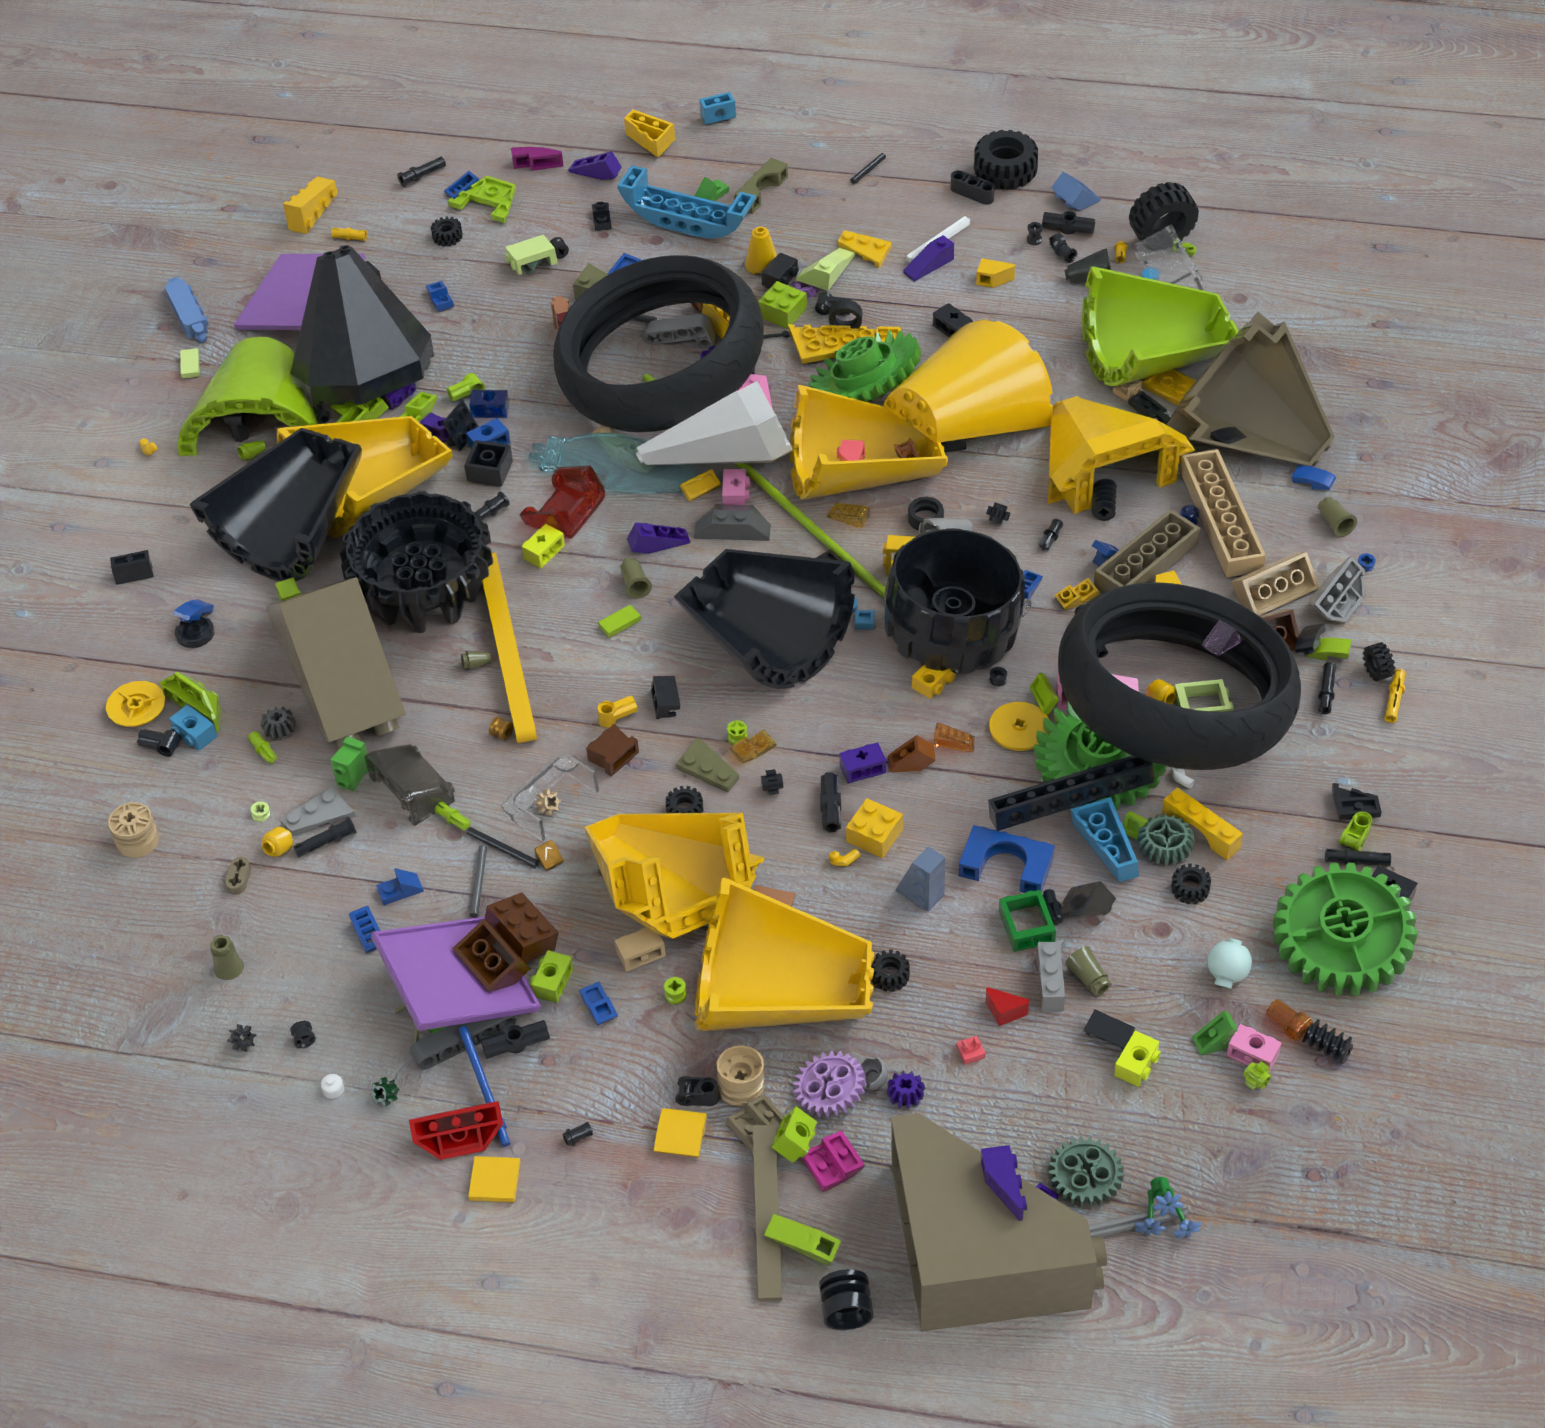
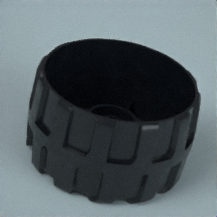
M946 528L924 532L915 536V538L898 549L894 555L892 567L889 570L884 596L885 631L887 637L892 636L898 645L897 651L906 659L912 657L920 662L921 667L925 664L926 668L936 671L950 669L955 674H966L973 672L977 667L988 668L998 663L1003 658V654L1013 647L1023 613L1025 577L1023 570L1020 569L1016 560V556L992 537L969 530Z

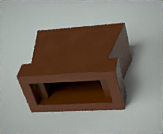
M613 724L610 728L604 730L595 741L590 742L586 751L588 761L604 768L605 773L612 777L639 753V747L636 738L633 736L628 738Z

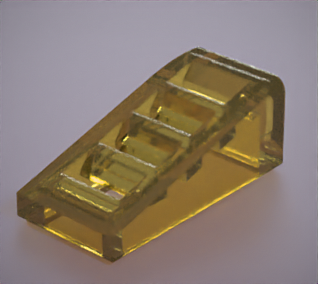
M835 503L828 513V518L862 529L870 516V507Z

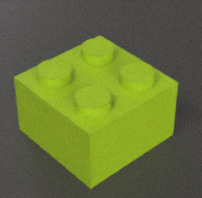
M777 281L758 301L762 318L788 329V324H794L807 310V293Z

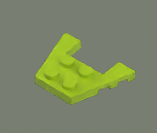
M485 176L471 185V189L458 193L459 196L457 198H450L448 206L462 210L470 200L496 208L491 213L492 220L505 223L516 192V184Z

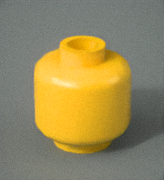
M1157 679L1147 686L1146 696L1172 705L1176 700L1175 687L1171 684Z
M280 826L273 828L262 837V849L269 856L280 857L293 846L291 832Z

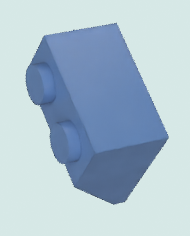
M1064 171L1051 187L1056 192L1054 195L1060 200L1064 199L1066 201L1064 204L1072 210L1076 208L1081 211L1101 200L1085 184Z

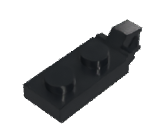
M1143 391L1128 399V404L1143 416L1156 419L1165 425L1171 419L1167 409Z

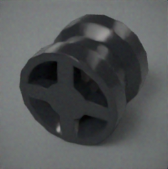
M555 237L550 240V243L555 248L557 259L564 258L569 252V248L561 237Z
M309 1021L296 1022L290 1028L291 1035L294 1037V1044L297 1048L309 1047L316 1040Z

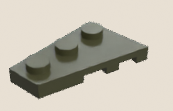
M699 737L695 739L676 763V769L725 792H729L739 779V774Z

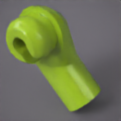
M1189 242L1171 245L1172 253L1182 252L1188 256H1193L1197 251L1196 246Z

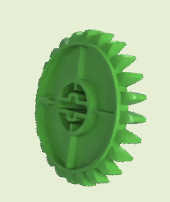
M889 330L885 342H882L878 333H875L874 338L869 336L857 338L835 351L836 362L825 358L824 361L828 370L816 367L819 376L811 375L812 382H809L808 385L811 388L869 402L895 389L915 370V367L920 362L921 349L916 337L912 338L911 333L904 337L901 330L896 339H894L891 330Z
M1069 702L1067 703V717L1056 707L1054 708L1056 724L1044 718L1043 728L1046 733L1037 730L1036 739L1040 745L1034 744V754L1039 758L1035 760L1037 770L1042 772L1041 779L1043 782L1131 756L1103 740L1087 727L1074 712ZM1153 763L1154 783L1106 798L1111 797L1116 810H1119L1122 803L1128 806L1134 805L1136 796L1145 799L1149 795V788H1156L1159 785L1160 776L1164 775L1166 766Z

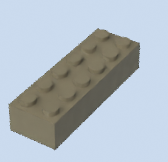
M1169 509L1095 570V587L1104 593L1125 585L1153 582L1156 579V575L1165 572L1198 544L1200 527Z

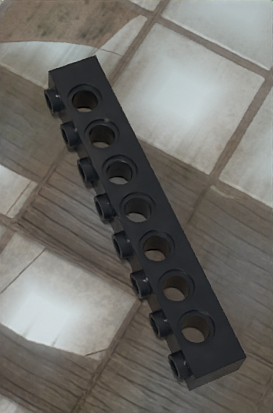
M1131 755L988 800L990 819L996 830L1000 831L1154 783V765L1152 762Z

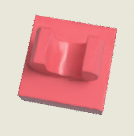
M978 1036L956 1042V1048L964 1065L985 1058L986 1053Z

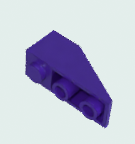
M637 522L634 523L627 537L631 552L645 554L686 545L691 542L685 528Z
M1010 1145L981 1149V1166L985 1183L1019 1221L1023 1220V1211L1027 1210L1025 1196H1021L1019 1190L1022 1189V1180L1020 1174L1016 1175L1015 1168H1018L1016 1154L1011 1153Z

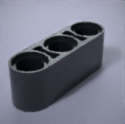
M960 170L951 173L950 189L952 192L985 205L994 202L995 185L992 182Z

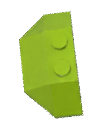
M176 672L160 682L164 696L181 708L188 704L212 722L216 732L220 731L221 706L219 703L220 698L216 692L209 691L200 681L196 682L191 677L180 672Z

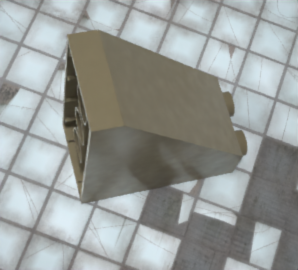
M357 577L339 581L266 606L274 629L326 742L336 741L337 747L340 749L346 737L361 741L358 732L374 727L376 735L379 736L400 728L396 718L402 717L406 713Z
M920 1113L891 1117V1167L921 1332L1092 1309L1094 1290L1104 1289L1102 1266L1107 1265V1254L1103 1237L1091 1238L1086 1218L1021 1178L1022 1189L1019 1190L1021 1196L1026 1198L1027 1210L1023 1211V1220L1019 1221L985 1183L980 1151Z

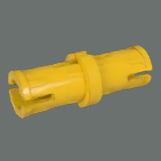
M333 227L331 236L332 238H341L347 241H366L367 230L352 229V227H347V229Z

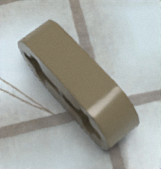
M237 857L230 863L226 877V886L228 892L233 895L241 894L246 889L251 872L247 858Z

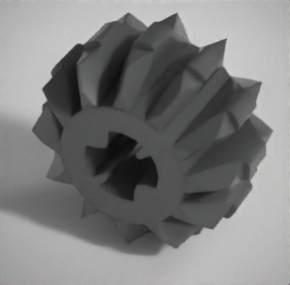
M275 706L274 710L267 709V714L262 715L261 727L267 737L271 736L273 740L279 737L282 740L283 736L289 737L290 732H294L296 720L290 709L286 710L284 706L278 709Z

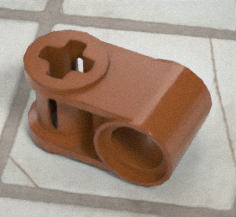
M911 438L902 444L893 445L898 458H918V453Z

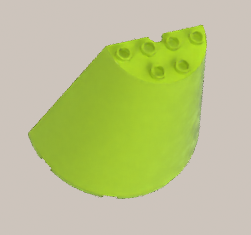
M1098 267L1090 268L1085 285L1086 288H1089L1088 296L1083 297L1082 337L1083 342L1088 344L1085 354L1089 366L1096 378L1104 381V385L1120 386L1215 358L1226 343L1238 333L1233 320H1230V314L1217 293Z
M251 337L236 343L183 423L178 438L179 456H194L198 454L197 439L199 432L214 417L234 413L274 414L276 419L288 426L317 425V419L306 384L290 374L295 353L284 343L270 337Z

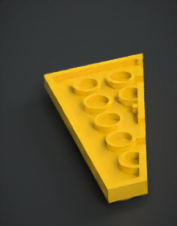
M788 324V330L802 364L821 361L825 358H836L835 351L848 342L865 336L874 338L875 333H878L882 342H885L887 333L891 330L894 339H896L901 330L900 327L879 326L877 329H867V326H860V329L850 328V326L822 325L820 328H811V325L795 327L794 324Z

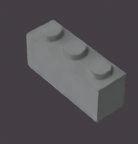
M1038 942L1037 965L1042 1012L1064 1011L1065 990L1060 942Z

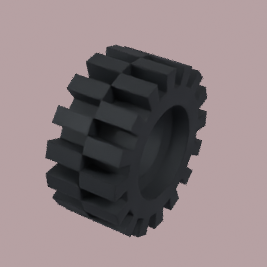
M445 216V219L441 217L440 220L436 219L435 223H432L431 233L435 244L437 243L439 246L442 244L443 247L448 244L449 247L452 243L456 245V241H461L460 239L463 237L462 227L457 218L451 217L449 219L448 216Z
M1383 642L1367 646L1363 651L1364 666L1367 667L1366 671L1370 673L1369 676L1370 678L1373 677L1374 681L1392 677L1395 673V666L1393 665L1395 662L1392 660L1393 655L1389 653V647L1387 648V645L1383 644Z
M680 786V790L676 787L673 789V792L670 791L668 796H666L667 813H702L704 810L701 793L697 792L696 788L691 790V786H687L686 789ZM683 802L692 804L688 808L677 807L678 804Z
M1189 863L1188 867L1185 864L1181 865V869L1178 867L1173 873L1172 894L1175 893L1174 897L1176 899L1180 897V902L1182 903L1184 900H1187L1186 904H1190L1191 901L1194 904H1198V900L1203 902L1204 898L1207 899L1210 892L1211 877H1209V872L1205 873V868L1199 869L1197 864L1195 867H1192V863ZM1191 880L1197 882L1199 886L1191 888L1185 886L1183 882Z
M883 950L882 955L879 953L875 955L871 968H874L872 983L874 985L877 984L878 989L883 987V991L886 992L888 988H891V992H895V987L898 990L902 989V985L905 987L910 975L909 960L906 959V956L904 954L900 956L899 951H896L894 954L893 950H889V953ZM885 967H895L898 969V972L893 975H887L882 972V969Z

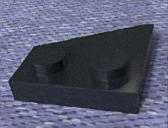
M1338 783L1332 784V792L1339 820L1352 819L1358 812H1367L1372 818L1381 817L1382 811L1377 795L1363 793L1354 788L1349 791L1339 788Z

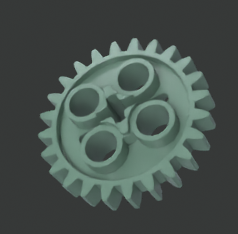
M1080 1136L1079 1142L1076 1143L1071 1138L1070 1145L1063 1142L1062 1149H1055V1155H1051L1048 1170H1050L1048 1178L1051 1179V1187H1056V1194L1063 1192L1062 1200L1071 1198V1205L1079 1201L1080 1207H1083L1084 1203L1088 1202L1090 1208H1092L1093 1202L1096 1201L1099 1206H1102V1199L1110 1202L1111 1195H1117V1189H1121V1181L1124 1178V1165H1121V1157H1116V1150L1109 1151L1108 1143L1101 1146V1139L1097 1140L1096 1143H1092V1137H1089L1088 1141L1084 1142L1082 1136ZM1102 1176L1106 1179H1099L1097 1177ZM1080 1183V1184H1083L1084 1186H1081V1187H1080V1186H1077V1185H1075V1184Z

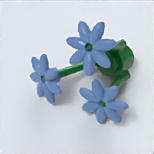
M1166 1177L1152 1179L1150 1182L1151 1189L1147 1191L1149 1198L1148 1218L1144 1220V1223L1136 1222L1137 1228H1135V1231L1144 1232L1146 1236L1150 1235V1233L1159 1236L1160 1232L1166 1229L1159 1226L1160 1222H1155L1153 1219L1154 1209L1161 1210V1216L1166 1215L1168 1211L1172 1215H1175L1177 1212L1181 1221L1180 1229L1173 1232L1177 1239L1183 1236L1190 1237L1191 1232H1198L1202 1222L1195 1223L1194 1220L1189 1222L1185 1219L1181 1210L1184 1205L1178 1202L1181 1195L1177 1194L1174 1196L1169 1180ZM1154 1198H1156V1200L1159 1202L1156 1205H1154Z

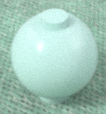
M1229 938L1228 942L1221 941L1210 950L1207 964L1210 973L1216 978L1214 984L1232 989L1233 983L1242 981L1249 974L1252 967V958L1248 949L1241 945L1242 941Z

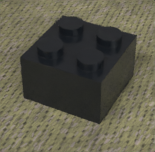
M475 440L464 465L467 481L503 486L513 462L511 445Z

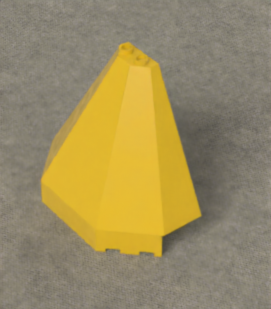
M1078 396L1058 401L1053 406V415L1051 417L1047 504L1065 499L1074 514L1091 509L1095 468L1154 450L1159 452L1156 484L1160 488L1176 483L1178 464H1181L1182 455L1193 452L1195 449L1185 435L1156 419L1082 399Z
M743 813L616 814L585 826L586 837L615 908L654 933L672 939L709 924L712 910H715L716 907L715 899L722 877L751 888L756 878L754 873L758 865L762 864L765 857L749 854Z

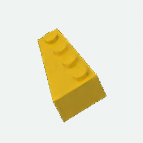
M317 176L306 185L305 189H300L297 196L293 195L290 197L289 202L285 201L283 203L289 230L307 234L313 228L315 222L338 194L335 180Z

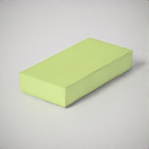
M198 348L180 350L182 379L199 377Z

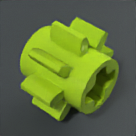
M1262 1061L1259 1064L1250 1063L1243 1073V1076L1246 1078L1245 1085L1252 1090H1255V1088L1264 1089L1272 1078L1269 1074L1270 1067Z

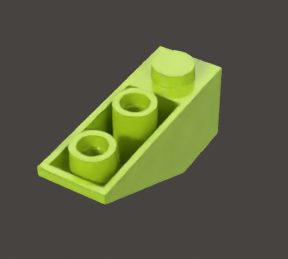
M773 1214L764 1234L765 1237L826 1266L832 1263L841 1243V1240L820 1230Z

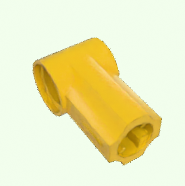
M628 696L615 702L603 701L599 703L597 708L598 722L602 727L608 728L615 724L617 719L637 712L638 707L633 696Z

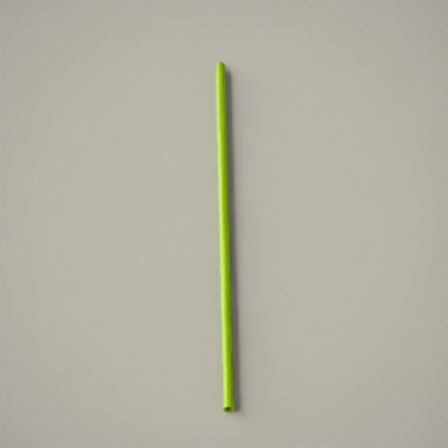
M648 373L642 377L644 382L655 380ZM748 463L736 464L740 469H746V474L829 550L831 549L843 561L850 562L854 572L884 599L885 586Z

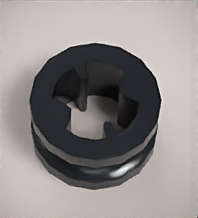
M1003 667L992 668L990 670V683L998 687L1007 683V670Z

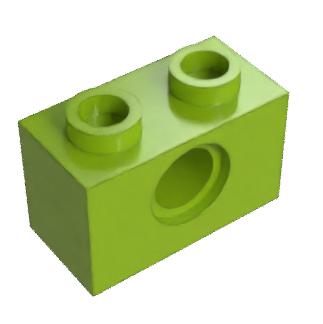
M548 950L545 957L540 959L538 971L530 980V987L536 998L558 1003L574 970L571 956Z
M795 1106L783 1117L771 1147L792 1163L799 1157L803 1158L810 1149L808 1146L809 1142H811L816 1134L814 1129L817 1121Z

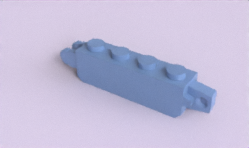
M178 276L168 279L169 284L165 286L168 301L186 337H195L198 343H204L207 341L206 333L208 331L206 326L209 323L203 314L201 306L198 305L196 296L193 295L190 284L186 285L184 279L180 280Z

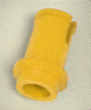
M1119 241L1114 246L1116 251L1115 262L1118 263L1120 258L1121 264L1126 261L1128 246L1124 241Z

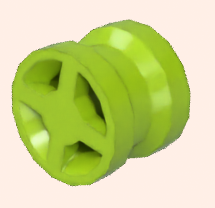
M738 720L730 722L727 726L728 742L733 746L745 744L748 739L746 724Z
M671 977L666 980L664 990L667 1002L674 1005L684 1002L687 996L685 981L679 977Z

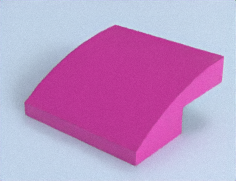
M843 1131L822 1138L821 1144L810 1148L808 1153L801 1158L823 1192L848 1180L865 1167V1164Z

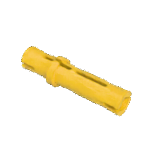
M1403 669L1394 670L1392 682L1389 684L1388 690L1390 694L1384 720L1388 723H1395L1398 719L1401 696L1405 692L1404 681L1406 671Z

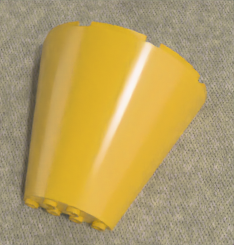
M983 319L968 323L956 331L888 395L884 402V407L905 422L910 419L915 429L934 442L939 443L1048 427L1051 425V417L1053 415V405L1050 404V395L1053 393L1046 367L1038 352H1033L1029 346V340L1018 330L1006 323Z
M798 385L794 401V408L797 411L791 421L790 445L793 450L790 452V462L794 463L793 469H791L792 485L800 499H813L936 476L943 467L947 466L948 457L944 453V447L941 442L936 443L915 429L910 419L905 422L884 406ZM911 438L918 453V458H898L893 445L902 444ZM842 440L864 441L866 456L864 460L840 461V458H837V448L841 446Z
M412 416L277 429V444L300 428L328 435L332 441L334 438L342 439L347 442L356 443L362 448L361 460L328 532V535L332 536L331 538H339L349 533V528L355 524L360 516L370 510L371 505L407 494L445 468L452 458V450L436 436H432L431 432Z
M722 877L716 894V907L711 913L701 958L703 965L698 976L694 1016H697L695 1020L696 1030L715 1031L863 1019L866 1014H871L873 1002L870 1001L873 993V985L870 984V981H872L874 968H871L875 955V952L872 951L871 941Z

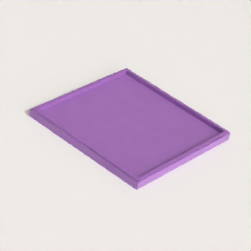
M358 253L363 260L366 259L363 253ZM280 254L234 323L235 328L243 330H300L317 257L323 254Z
M485 917L372 932L371 939L418 1031L540 1011L541 1005L525 976L514 985L489 992L452 949Z

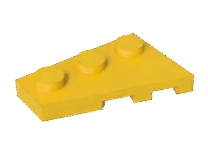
M844 230L838 239V246L861 255L863 260L867 262L870 260L875 263L876 267L880 268L892 248V242Z

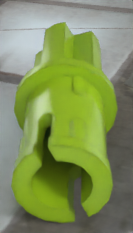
M258 731L251 732L248 736V741L255 747V752L261 755L267 763L273 764L277 760V755L270 748V743L265 741Z
M438 803L442 808L438 805L436 806L435 812L444 817L449 824H454L463 831L468 830L471 824L469 819L461 815L459 810L452 809L446 803Z

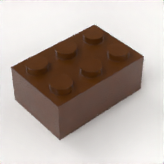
M522 892L487 905L484 919L498 930L525 962L546 955L548 950L555 951L559 932Z

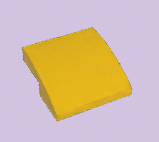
M662 1108L654 1152L700 1158L707 1113Z

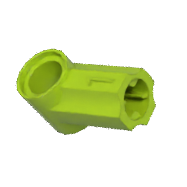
M468 373L461 382L446 388L449 399L454 402L470 394L479 396L484 392L485 385L475 373Z

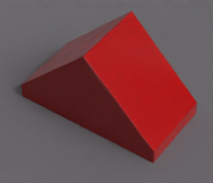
M987 987L985 1003L999 1026L1028 1015L1029 999Z

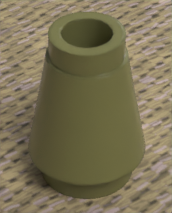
M466 651V653H462L461 663L463 669L472 670L491 664L490 652Z

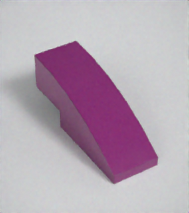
M544 147L511 148L514 169L530 167L531 171L564 167L562 151Z

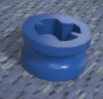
M1368 553L1361 554L1358 558V563L1365 569V572L1374 569L1375 557Z

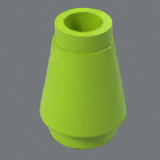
M263 440L241 443L237 447L240 459L247 461L266 450Z

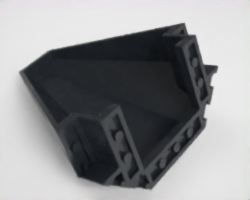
M343 245L335 251H328L322 256L317 257L290 372L291 375L307 386H310L313 405H319L323 402H329L330 405H344L348 401H354V405H362L423 379L425 376L424 371L428 369L431 363L430 359L434 356L431 334L353 247Z

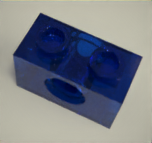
M508 390L471 391L469 407L473 418H507L510 404Z

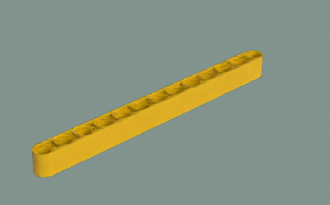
M493 552V564L488 567L489 576L483 579L482 583L517 744L537 740L498 559L496 552Z

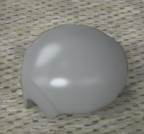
M867 1056L860 1063L866 1075L865 1082L867 1085L863 1089L874 1091L885 1084L888 1079V1069L878 1056L876 1058Z

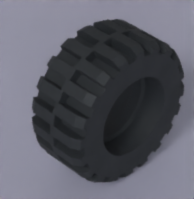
M1013 130L993 131L989 135H984L975 146V174L979 178L992 182L995 185V189L1004 188V190H1008L1009 188L1017 189L1019 186L1023 187L1037 174L1038 147L1027 134L1023 135L1022 132H1014Z
M1159 183L1155 187L1148 188V191L1140 194V198L1134 201V206L1132 205L1130 209L1129 223L1139 241L1148 248L1165 249L1167 246L1171 247L1172 244L1180 243L1195 228L1199 214L1197 204L1188 190L1178 183Z

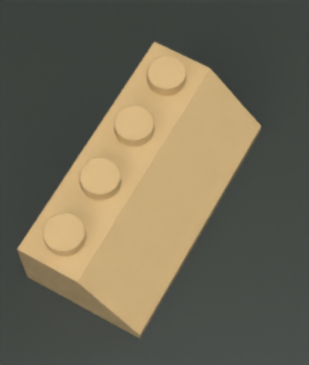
M1307 552L1293 553L1231 581L1237 600L1257 615L1264 614L1319 588Z

